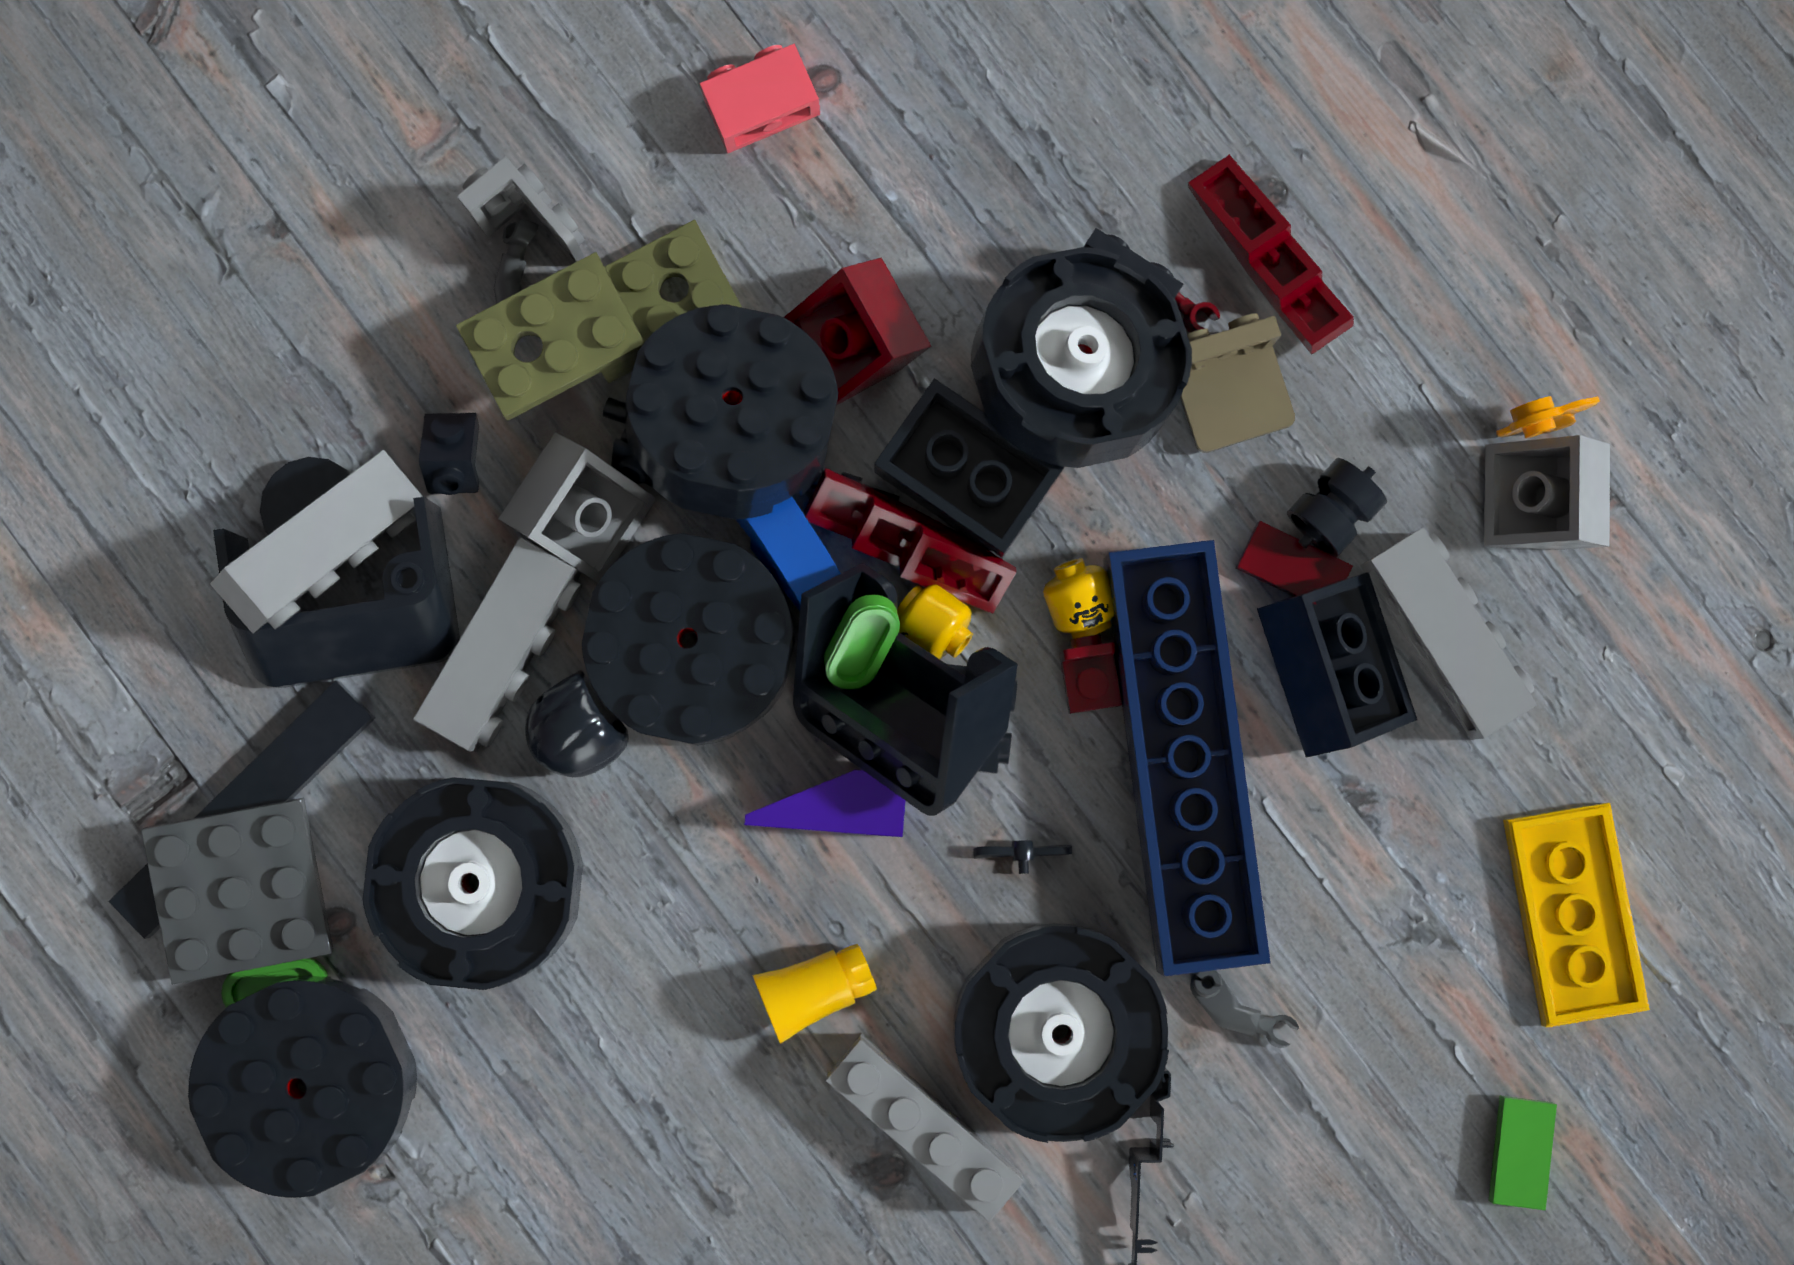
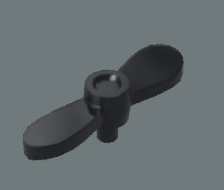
M1032 840L1012 841V847L982 846L973 849L974 859L1012 857L1013 861H1018L1019 874H1029V861H1033L1034 856L1072 854V845L1034 847Z

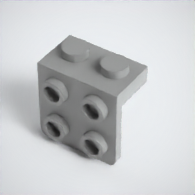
M505 156L489 170L481 168L464 182L462 186L464 190L457 197L487 237L497 231L524 207L528 206L575 262L585 258L579 246L585 239L577 230L578 226L559 203L552 209L548 206L552 203V200L544 191L545 187L526 164L517 169Z

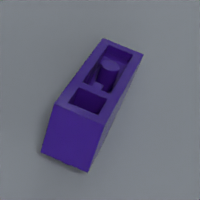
M853 770L745 814L744 825L903 837L906 801L865 771Z

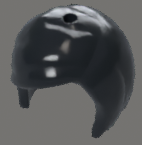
M582 670L568 676L540 695L529 709L525 724L526 742L534 759L555 774L572 778L588 776L602 770L621 755L629 742L628 730L622 721L616 719L612 724H609L599 712L585 685V674Z

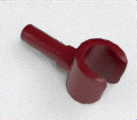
M1180 292L1177 294L1175 300L1179 311L1184 314L1183 322L1188 332L1191 333L1204 329L1198 325L1195 319L1198 310L1203 311L1207 317L1214 321L1220 318L1219 310L1212 303L1201 302L1195 304Z

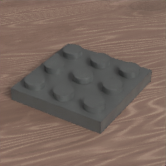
M304 798L141 829L172 985L327 955L334 951Z

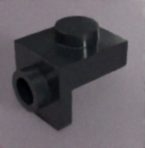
M476 413L425 414L418 462L428 493L456 495L458 493L478 492L479 479L475 462L479 422Z

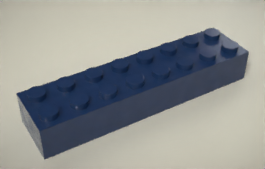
M1214 540L1109 552L1103 559L1110 582L1114 609L1111 624L1116 648L1115 655L1156 970L1165 977L1270 964Z

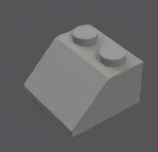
M555 432L498 519L598 583L606 571L616 562L657 498L588 449Z
M1575 435L1485 445V547L1554 550L1609 547L1610 443Z

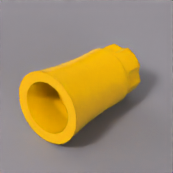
M858 944L846 947L836 954L834 950H831L812 959L782 969L752 975L780 1044L809 1025L836 1011L855 1004L854 998L868 995L877 990L867 961Z

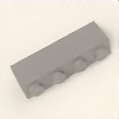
M382 450L227 565L210 585L252 633L256 632L267 622L274 629H277L300 610L295 601L309 591L314 598H317L340 579L335 570L348 561L353 568L357 567L379 549L373 541L380 535L387 532L393 539L416 520L411 513L415 508L413 498L423 496L389 455Z
M1423 527L1360 566L1364 573L1369 572L1376 592L1471 740L1483 739L1537 706L1531 695L1534 692V686L1525 671L1517 665L1513 667L1502 649L1506 647V643L1500 631L1490 621L1485 623L1474 606L1478 603V600L1471 586L1462 577L1457 579L1446 563L1449 560V553L1442 541L1433 533L1429 535Z
M520 537L413 720L467 751L478 752L481 745L489 747L503 725V720L498 718L508 699L512 702L518 699L529 680L530 675L524 671L534 654L541 657L551 644L556 630L551 625L560 609L567 612L576 601L582 585L577 582L581 573L574 567Z
M862 1033L828 1072L826 1078L828 1084L989 1223L1024 1182L1021 1171Z

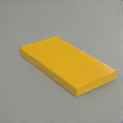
M1600 803L1503 820L1541 1026L1548 1028L1650 1010L1610 803Z

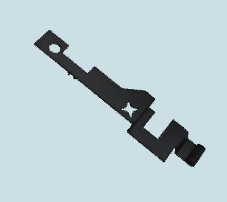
M1166 1067L1161 1078L1162 1088L1150 1095V1117L1157 1125L1156 1138H1150V1147H1131L1129 1149L1131 1180L1130 1228L1133 1231L1132 1259L1128 1265H1137V1253H1153L1158 1251L1152 1247H1142V1245H1154L1158 1242L1151 1239H1138L1141 1163H1161L1163 1148L1174 1147L1170 1139L1163 1138L1164 1108L1159 1103L1169 1098L1171 1094V1073Z

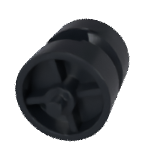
M1336 458L1317 480L1319 492L1316 495L1310 493L1303 494L1287 511L1291 522L1304 535L1298 543L1305 549L1313 543L1324 552L1338 557L1357 535L1355 523L1358 520L1364 522L1371 521L1387 504L1386 496L1371 479L1376 472L1369 466L1364 471H1361L1347 460Z

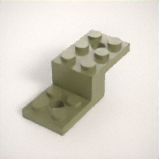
M694 219L605 267L597 252H594L460 322L456 327L504 418L509 421L600 372L608 383L632 372L637 352L645 341L663 324L683 313L713 305L728 304L737 307L742 306ZM679 277L684 279L689 285L686 297L675 303L664 300L660 296L662 284L669 278ZM531 335L540 338L543 348L537 359L531 362H522L516 358L515 346L522 337Z

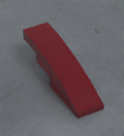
M1230 154L1188 182V188L1244 270L1311 355L1354 326V316L1322 281L1323 271L1291 235V224Z
M826 468L804 509V515L810 523L850 538L852 549L898 566L900 577L925 587L938 585L960 601L992 614L995 612L1017 572L1015 566L931 517L875 489Z

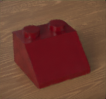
M882 257L841 268L783 317L807 333L827 357L837 383V405L899 372L932 347Z

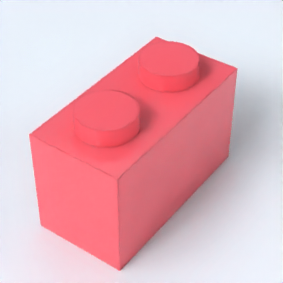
M795 43L784 48L781 45L767 47L755 55V60L737 68L732 64L719 67L707 76L708 80L700 83L704 101L727 154L820 115L819 98Z

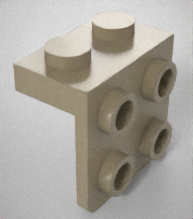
M1257 313L1249 314L1229 322L1230 330L1210 335L1208 329H1200L1187 334L1192 347V366L1188 383L1183 389L1180 399L1195 446L1200 452L1209 453L1289 428L1294 423L1295 413L1273 349V345L1281 337L1275 316L1260 320Z

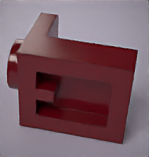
M1101 635L1070 639L1071 649H1065L1059 653L1069 714L1122 706L1114 654L1116 653L1115 642L1102 644Z

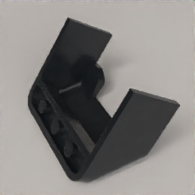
M424 496L413 498L421 550L399 554L387 563L382 576L385 599L296 613L277 629H274L267 622L254 633L247 628L223 600L226 617L254 677L266 686L286 688L440 663L449 659L460 640L441 507ZM224 528L213 530L219 573L249 550L248 538Z

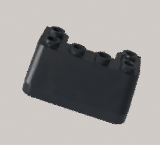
M861 563L801 594L793 707L800 723L810 733L920 812L929 816H935L958 800L1005 736L1009 724L1018 664L994 648L983 647L972 653L968 658L966 675L964 676L898 632L881 667L870 683L857 689H842L835 686L827 677L824 654L848 607L855 600L866 595L884 596L894 603L896 609L898 607L897 592L893 584L864 563Z

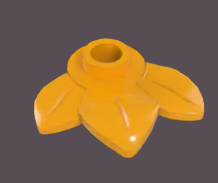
M1551 396L1520 405L1510 410L1514 422L1503 429L1497 430L1496 435L1503 438L1523 432L1525 439L1572 426L1576 422L1574 415L1597 405L1600 402L1599 396L1580 399L1560 407L1554 406Z

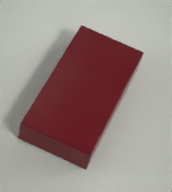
M1259 521L1239 559L1236 569L1291 596H1295L1347 579L1353 565L1312 545L1305 549L1298 543L1299 539Z

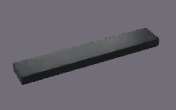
M335 680L194 818L292 800L375 717L340 681ZM147 863L108 901L144 939L151 938L160 929Z

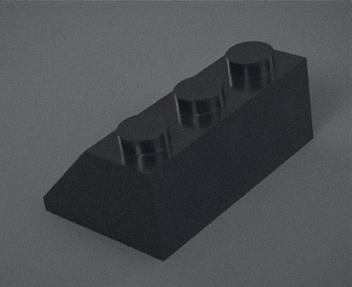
M1369 572L1257 608L1306 758L1352 748L1418 720Z

